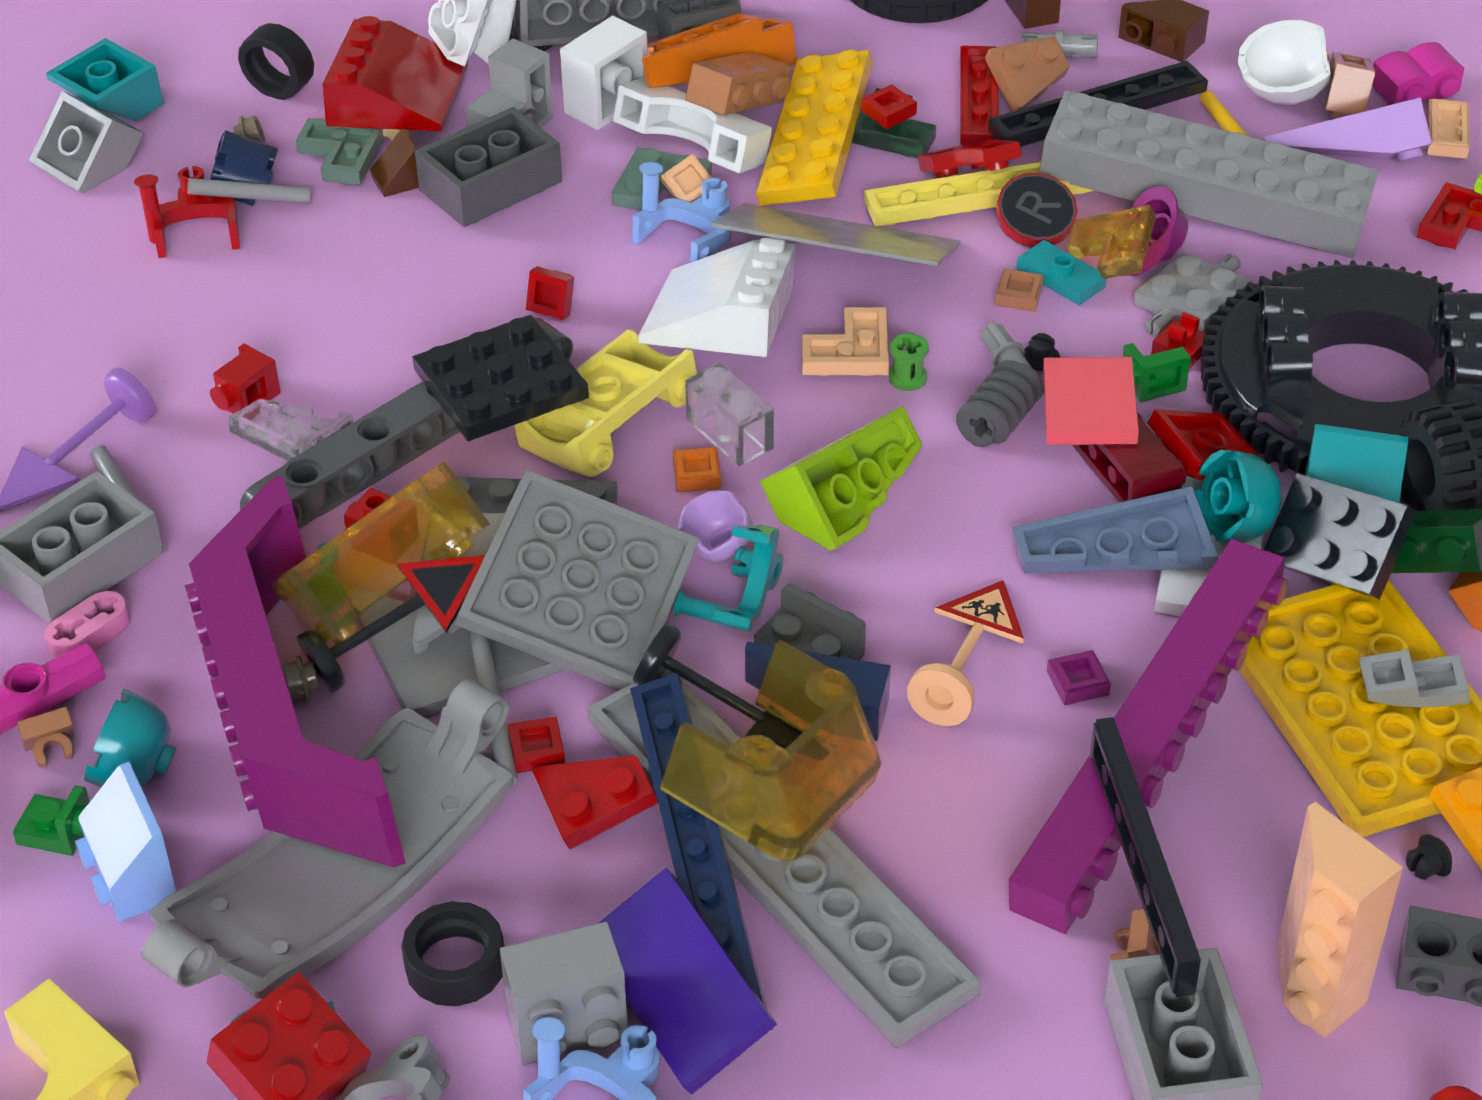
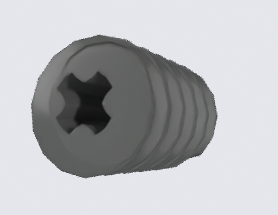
M1005 360L996 365L993 371L958 411L956 423L961 434L972 445L978 447L1005 442L1011 432L1019 425V422L1025 418L1027 413L1030 412L1044 394V385L1041 378L1032 368L1017 361Z

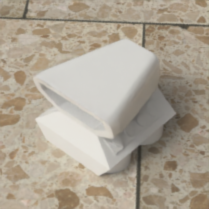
M438 0V3H435L429 12L428 33L450 61L465 66L474 52L485 62L489 63L488 56L509 41L517 0Z

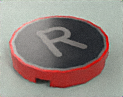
M1024 173L1010 179L1001 189L995 208L996 217L998 215V219L1001 222L1000 227L1005 235L1016 243L1031 248L1043 240L1051 244L1054 243V245L1062 242L1071 233L1078 212L1075 197L1069 188L1055 177L1042 173Z

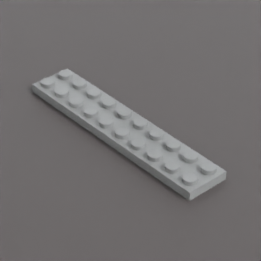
M666 669L665 672L663 673V675H662L660 678H663V677H666V676H669V675H672V674H675V673H673V672L669 671L668 669ZM680 677L733 876L895 1048L903 1045L978 997L981 991V981ZM632 683L587 707L588 721L622 757L635 755L638 757L655 791L630 688L638 685Z

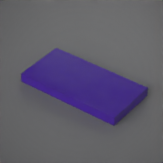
M667 868L663 869L599 922L608 923L624 970L627 1002L642 1025L648 1027L647 1033L651 1030L655 1033L657 1038L656 1047L682 1087L691 1095L777 1025L677 878Z

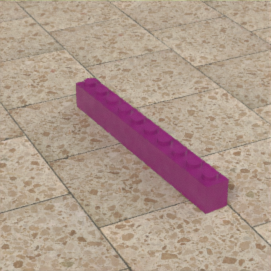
M1231 539L1114 717L1145 806L1154 807L1161 794L1163 779L1167 772L1174 773L1183 759L1187 740L1190 736L1196 738L1200 734L1206 720V710L1211 702L1219 703L1225 692L1228 675L1231 670L1238 671L1245 661L1248 643L1251 638H1259L1267 624L1268 611L1272 605L1279 606L1283 601L1288 588V579L1283 578L1285 557ZM1090 755L1009 878V910L1065 935L1076 917L1083 919L1088 913L1093 902L1095 887L1100 879L1107 881L1116 866L1117 852L1122 846Z

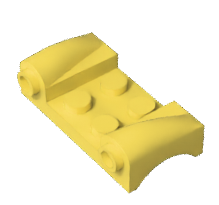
M627 329L576 369L588 383L589 398L514 425L519 447L565 470L584 476L593 477L606 471L610 467L614 456L610 435L614 430L619 428L656 397L676 408L682 407L696 397L699 383L693 351L686 349L679 355L667 356L653 350L647 344L638 343L639 336L635 331Z

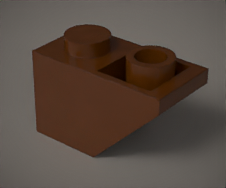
M1153 0L1125 3L1121 8L1118 38L1184 62L1205 43L1209 10L1182 0Z

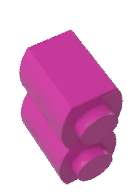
M1427 42L1412 48L1408 52H1391L1375 60L1373 67L1376 72L1372 86L1390 105L1420 97L1422 103L1427 99H1444L1460 90L1464 67L1440 43Z

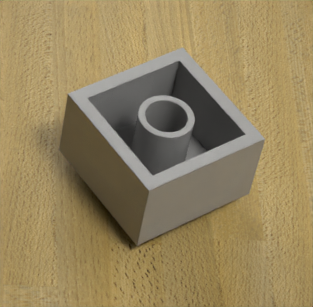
M607 922L500 948L507 1015L522 1065L538 1061V1040L533 1036L532 1027L537 1020L543 1017H555L560 1019L565 1025V1035L560 1039V1057L575 1050L607 1047L621 1040L622 1033L628 1028L625 976Z

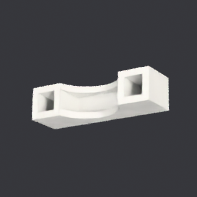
M645 77L619 85L613 122L642 134H666L696 142L708 150L709 161L737 173H743L765 164L772 127L737 113L722 115L685 101L687 93L670 86L650 88L646 84Z

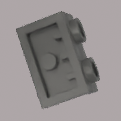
M788 583L781 590V608L754 634V643L860 660L865 655L866 623L853 613L844 611L818 598L813 593Z

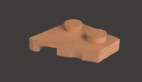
M1055 36L990 48L985 56V60L1011 112L1023 109L1032 100L1041 97L1050 85L1056 84L1066 75L1070 67Z

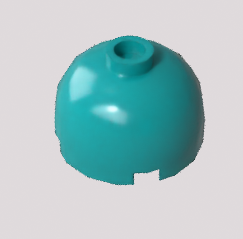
M1220 450L1211 454L1202 465L1198 474L1206 475L1202 490L1195 489L1194 493L1210 535L1212 536L1213 534L1216 538L1214 541L1229 543L1231 539L1240 542H1248L1265 534L1274 524L1282 504L1281 486L1274 469L1259 456L1245 452Z
M123 689L121 691V701L116 699L97 738L93 751L99 754V757L94 767L87 765L84 781L102 788L117 767L127 762H130L141 788L147 785L155 772L165 775L175 754L176 747L168 744L171 727L163 711L145 697Z

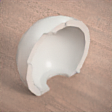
M1304 20L1278 21L1264 25L1250 34L1240 47L1238 65L1243 81L1257 97L1273 105L1294 106L1312 100L1330 83L1331 71L1329 61H1327L1324 28L1320 25Z

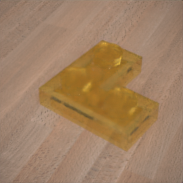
M1145 205L1075 220L1067 248L1075 258L1100 255L1097 269L1103 279L1129 276L1133 273L1141 272L1156 215L1151 205Z

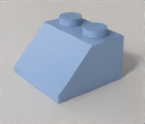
M130 762L121 764L79 815L78 819L84 838L75 840L85 870L92 867L96 869L97 875L90 878L100 906L110 903L118 922L150 911L165 897L176 892L159 825Z

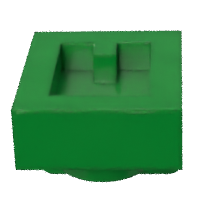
M1134 343L1124 345L1123 357H1132L1135 397L1139 402L1186 391L1191 357L1183 347L1143 356Z
M75 785L67 800L34 794L13 830L16 844L73 856L77 850L75 840L83 838L78 817L90 803L86 787Z

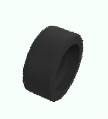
M267 23L259 26L239 47L238 61L242 73L253 87L266 96L279 100L294 97L314 74V61L311 51L294 31L281 24ZM262 47L273 51L283 60L290 76L279 72L270 64Z
M456 901L433 905L416 915L405 929L401 948L408 983L421 998L444 1006H461L473 1003L492 992L503 977L500 948L504 947L502 931L499 922L488 910L469 902ZM451 937L471 938L482 943L486 950L480 960L469 967L454 971L438 970L425 964L422 958L430 946L440 940Z

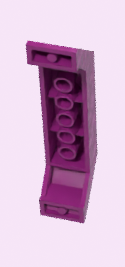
M282 475L271 478L189 563L194 583L185 585L192 613L202 611L201 614L194 615L193 618L203 646L201 648L207 669L212 678L210 681L218 708H220V711L229 708V710L219 713L227 741L229 743L238 741V744L229 746L236 775L238 777L248 775L249 778L239 782L247 810L258 809L264 829L390 867L406 864L388 791L377 758L374 757L363 761L303 739L266 616L295 580L301 575L310 573L284 477Z

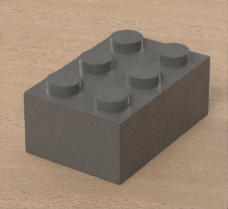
M515 107L415 150L419 190L463 227L476 223L487 216L562 182L560 143Z

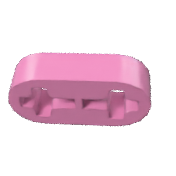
M114 591L98 592L53 620L44 631L50 656L55 659L85 643L95 651L122 633L130 622L124 597Z

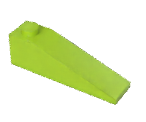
M903 405L762 479L760 483L780 523L831 551L865 531L870 523L868 518L876 507L884 503L888 497L886 494L887 490L895 479L903 475L923 444Z

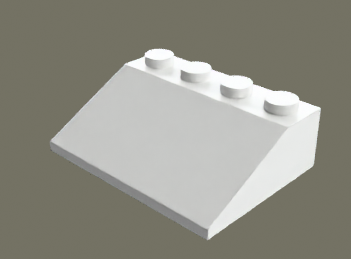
M765 237L672 269L639 333L638 343L767 357L793 291L796 244L785 243L783 239Z

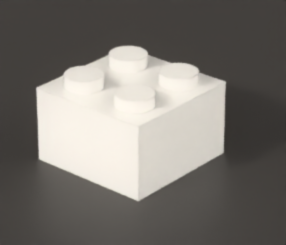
M612 15L560 48L564 113L596 130L613 121L619 85L645 77L642 56L647 55V32Z

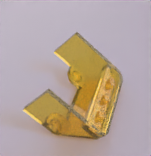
M444 461L412 481L274 580L270 585L281 600L310 630L316 631L325 642L332 639L335 644H338L359 629L355 620L364 611L407 581L396 563L436 560L444 554L448 558H456L474 545L469 537L483 530L490 523Z
M780 639L775 644L755 705L803 733L786 749L781 748L771 739L761 735L742 737L728 747L691 724L684 722L679 728L660 789L768 855L782 860H794L801 857L875 782L881 766V758L854 684L841 671L829 668Z

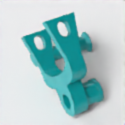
M762 524L733 526L732 536L755 542L754 551L741 546L734 557V560L741 562L739 565L733 564L732 574L748 578L738 607L729 608L689 597L681 590L675 600L674 617L684 614L750 632L753 621L757 620L761 614L767 591L775 588L782 571L783 555L776 552L779 530Z

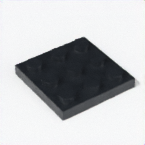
M532 315L513 319L508 323L482 332H475L468 337L442 346H435L428 351L412 356L415 372L468 442L589 398L588 383Z

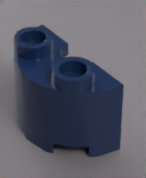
M225 130L217 146L215 163L209 180L270 184L273 174L271 169L278 148ZM233 198L236 201H239L250 206H253L256 200Z

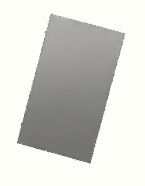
M744 203L710 223V227L933 266L941 264L961 245L960 240L875 227L873 225Z

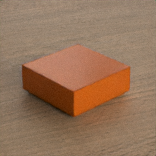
M717 447L673 450V466L677 492L721 489V473Z

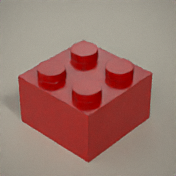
M297 972L212 1037L206 1063L238 1100H335L343 1093L354 1077L366 1071L371 1052L303 975Z

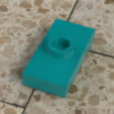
M1045 240L1017 258V270L1044 275V285L1079 306L1106 287L1107 275Z

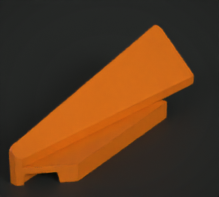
M735 13L649 43L647 55L642 56L646 84L650 88L688 83L693 63L752 51L791 66L795 65L797 56L793 24L790 21L771 17L761 19V17Z

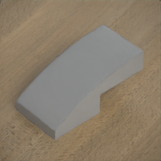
M1409 649L1359 658L1369 701L1406 707H1440L1470 703V691L1460 654L1412 662Z

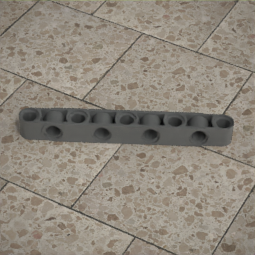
M534 318L569 360L573 352L572 340L541 318ZM422 381L252 484L242 495L240 510L271 478L283 475L294 508L298 528L311 520L328 513L460 431Z

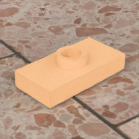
M1429 99L1427 125L1432 144L1427 147V155L1467 159L1469 152V103Z

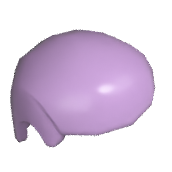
M729 491L706 492L693 498L681 511L678 522L679 530L700 538L694 554L704 561H725L735 556L738 548L741 546L745 547L750 541L732 536L733 526L752 525V521L747 509Z

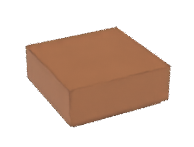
M1004 269L996 291L995 305L1036 312L1044 286V275Z

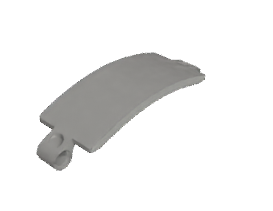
M465 679L454 688L449 696L447 705L442 708L438 726L412 709L403 708L389 718L354 756V758L363 761L374 757L377 758L388 791L406 864L390 867L272 831L223 866L165 897L150 910V918L157 928L147 939L144 951L140 952L141 957L179 986L190 987L222 973L252 996L262 999L297 972H300L305 977L343 953L412 898L467 842L513 785L512 773L483 755V752L508 718L510 711L509 701L474 679Z

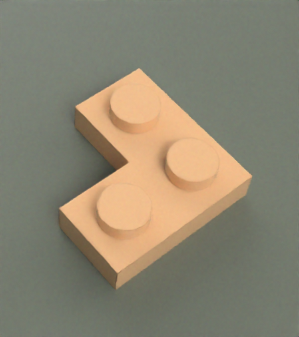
M844 307V334H802V375H888L889 354L886 307Z

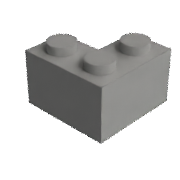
M512 38L488 56L491 89L466 107L468 127L512 107H515L540 128L553 119L549 53Z

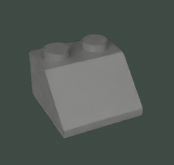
M61 91L30 156L29 162L75 190L85 193L128 167L144 132L77 96Z

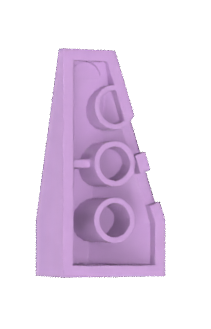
M1421 97L1265 136L1262 139L1318 154L1385 159L1398 156L1399 162L1422 157V150L1432 144Z

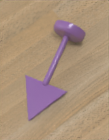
M113 368L106 374L103 383L106 394L112 402L108 407L46 459L22 446L0 494V512L79 482L78 477L56 464L119 411L130 420L139 423L152 418L156 414L157 409L154 400L143 384L125 369Z

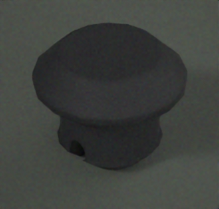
M1045 333L1033 335L1029 341V346L1024 349V357L1031 367L1040 371L1043 370L1044 358H1060V355L1054 348V338Z
M1425 834L1419 838L1418 846L1408 851L1406 865L1411 872L1415 871L1414 876L1423 880L1434 874L1445 877L1452 870V855L1444 841L1433 835Z

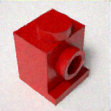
M243 343L238 347L239 355L213 373L215 386L210 389V397L219 409L227 410L245 420L281 392L275 360Z

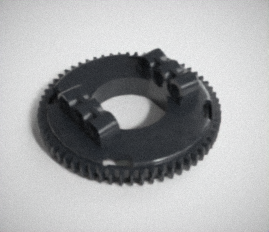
M1334 260L1333 265L1327 266L1322 261H1318L1317 267L1311 268L1304 263L1301 270L1298 271L1289 266L1285 275L1278 271H1273L1271 280L1260 276L1258 285L1248 282L1246 291L1237 289L1235 298L1228 297L1226 305L1218 307L1217 315L1212 316L1211 325H1207L1200 359L1203 391L1207 394L1206 402L1212 405V413H1221L1258 455L1264 454L1265 462L1268 464L1277 462L1279 463L1281 473L1290 469L1295 471V476L1296 473L1306 474L1315 424L1399 435L1402 420H1405L1406 414L1414 410L1459 400H1471L1476 406L1479 405L1482 408V293H1469L1466 289L1453 292L1451 291L1453 283L1448 282L1443 285L1437 282V276L1426 278L1422 276V271H1417L1413 274L1406 272V268L1403 266L1397 270L1390 268L1387 263L1382 267L1374 266L1371 261H1368L1366 265H1358L1355 260H1351L1349 265H1342L1338 260ZM1340 344H1368L1387 348L1417 363L1427 373L1430 389L1416 397L1394 402H1373L1352 398L1330 389L1312 375L1313 353ZM1258 413H1271L1285 424L1298 430L1295 441L1293 442V439L1279 432L1265 421L1262 423L1258 421ZM1403 480L1400 498H1402L1407 491Z

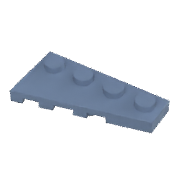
M1192 486L1012 527L1013 540L1024 574L1212 568L1219 558Z

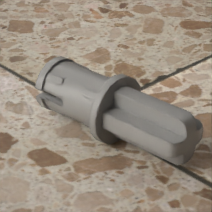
M993 321L986 324V328L981 331L980 337L993 355L992 362L995 367L1005 360H1013L1032 368L1024 357L1025 350L1023 346L1013 341L1002 324H995Z

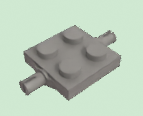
M1185 253L1180 254L1134 292V305L1154 314L1144 324L1146 332L1149 335L1153 333V336L1159 335L1174 319L1181 321V314L1183 312L1199 318L1198 330L1206 332L1207 325H1211L1212 316L1218 313V307L1220 305L1225 306L1228 297L1235 298L1237 289L1246 291L1247 283L1252 282L1251 279L1234 273L1241 265L1239 258L1236 255L1232 257V253H1230L1218 264H1210L1196 256Z

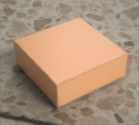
M691 154L661 175L662 183L674 198L690 203L702 196V182L712 178L694 154Z

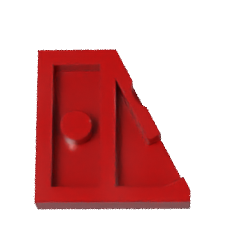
M636 755L543 765L532 769L560 835L569 850L658 804L656 793Z

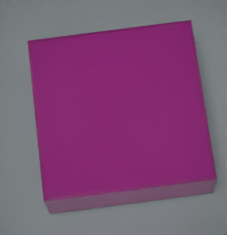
M1093 650L1048 660L1047 673L1064 705L1110 695L1111 683Z

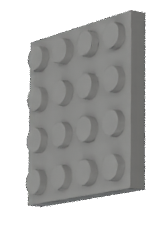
M525 469L460 608L455 625L621 690L634 683L633 677L641 659L657 633L665 625L700 538Z

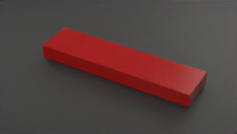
M963 45L960 47V145L986 139H996L988 131V122L990 118L999 116V86L985 60L988 50L996 48V46Z

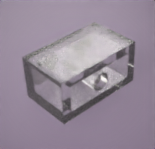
M719 363L685 380L686 420L734 463L741 466L774 449V408L723 364Z

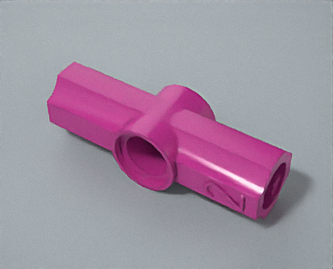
M85 643L41 666L35 663H21L10 668L3 676L2 686H0V734L17 726L19 721L56 710V705L106 679L104 669L93 649Z

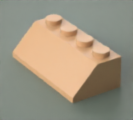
M1313 802L1307 807L1277 946L1283 1005L1290 1010L1291 1014L1300 1023L1309 1025L1322 1037L1326 1038L1367 1003L1403 867L1317 802Z

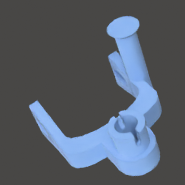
M645 162L639 166V170L643 173L642 211L633 214V243L639 245L665 220L687 223L707 233V235L691 241L690 263L715 254L722 246L729 242L730 230L710 227L712 221L729 212L730 201L726 197L728 185L726 181L723 180L721 182L720 188L721 179L708 178L704 180L701 188L702 196L692 203L681 199L668 198L658 204L659 173L663 171V166L656 162Z
M555 1017L540 1018L532 1027L533 1036L538 1040V1079L523 1089V1100H553L562 1088L573 1080L586 1081L596 1085L619 1100H657L656 1096L649 1089L659 1076L660 1054L656 1048V1035L652 1030L647 1034L648 1027L631 1026L624 1030L621 1035V1046L609 1058L606 1059L597 1053L587 1050H575L570 1052L560 1062V1039L565 1035V1025L560 1019Z

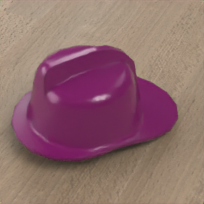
M1154 186L1146 190L1133 204L1129 212L1126 232L1119 256L1121 270L1127 275L1139 276L1148 272L1160 261L1163 262L1172 258L1174 253L1183 245L1188 232V220L1183 211L1178 207L1173 191L1164 186Z

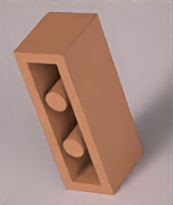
M753 51L695 62L692 66L685 101L722 115L781 103L789 91L790 79L788 77L791 65Z

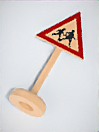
M1004 580L935 607L934 613L971 625L972 628L951 665L942 663L926 664L915 671L907 686V698L912 709L928 722L947 727L958 725L969 716L975 704V690L970 680L961 670L984 630L1020 643L1024 642V637Z

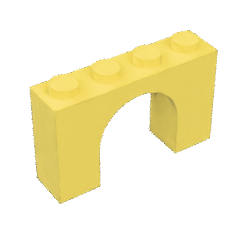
M47 979L4 1011L14 1043L48 1074L45 1086L36 1100H125L130 1092L139 1085L131 1053L50 979Z

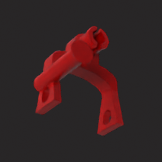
M192 166L193 177H190L188 167L181 169L177 174L181 186L178 189V200L160 205L155 185L158 182L157 176L145 174L138 176L134 180V184L140 190L149 241L156 244L158 258L167 257L166 226L196 218L227 219L232 249H240L235 200L230 197L187 194L188 178L204 179V171L200 167Z

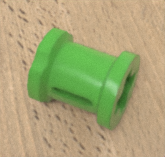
M903 333L897 335L890 343V354L894 357L893 366L889 370V382L895 388L904 391H914L925 385L927 371L923 365L924 357L929 352V345L924 337L913 333Z

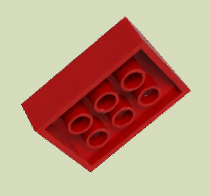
M374 16L354 19L322 83L326 126L442 132L468 62L465 66L448 60L435 42L392 21L379 20V18Z

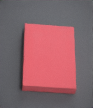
M1132 357L1044 358L1046 444H1138L1139 430Z

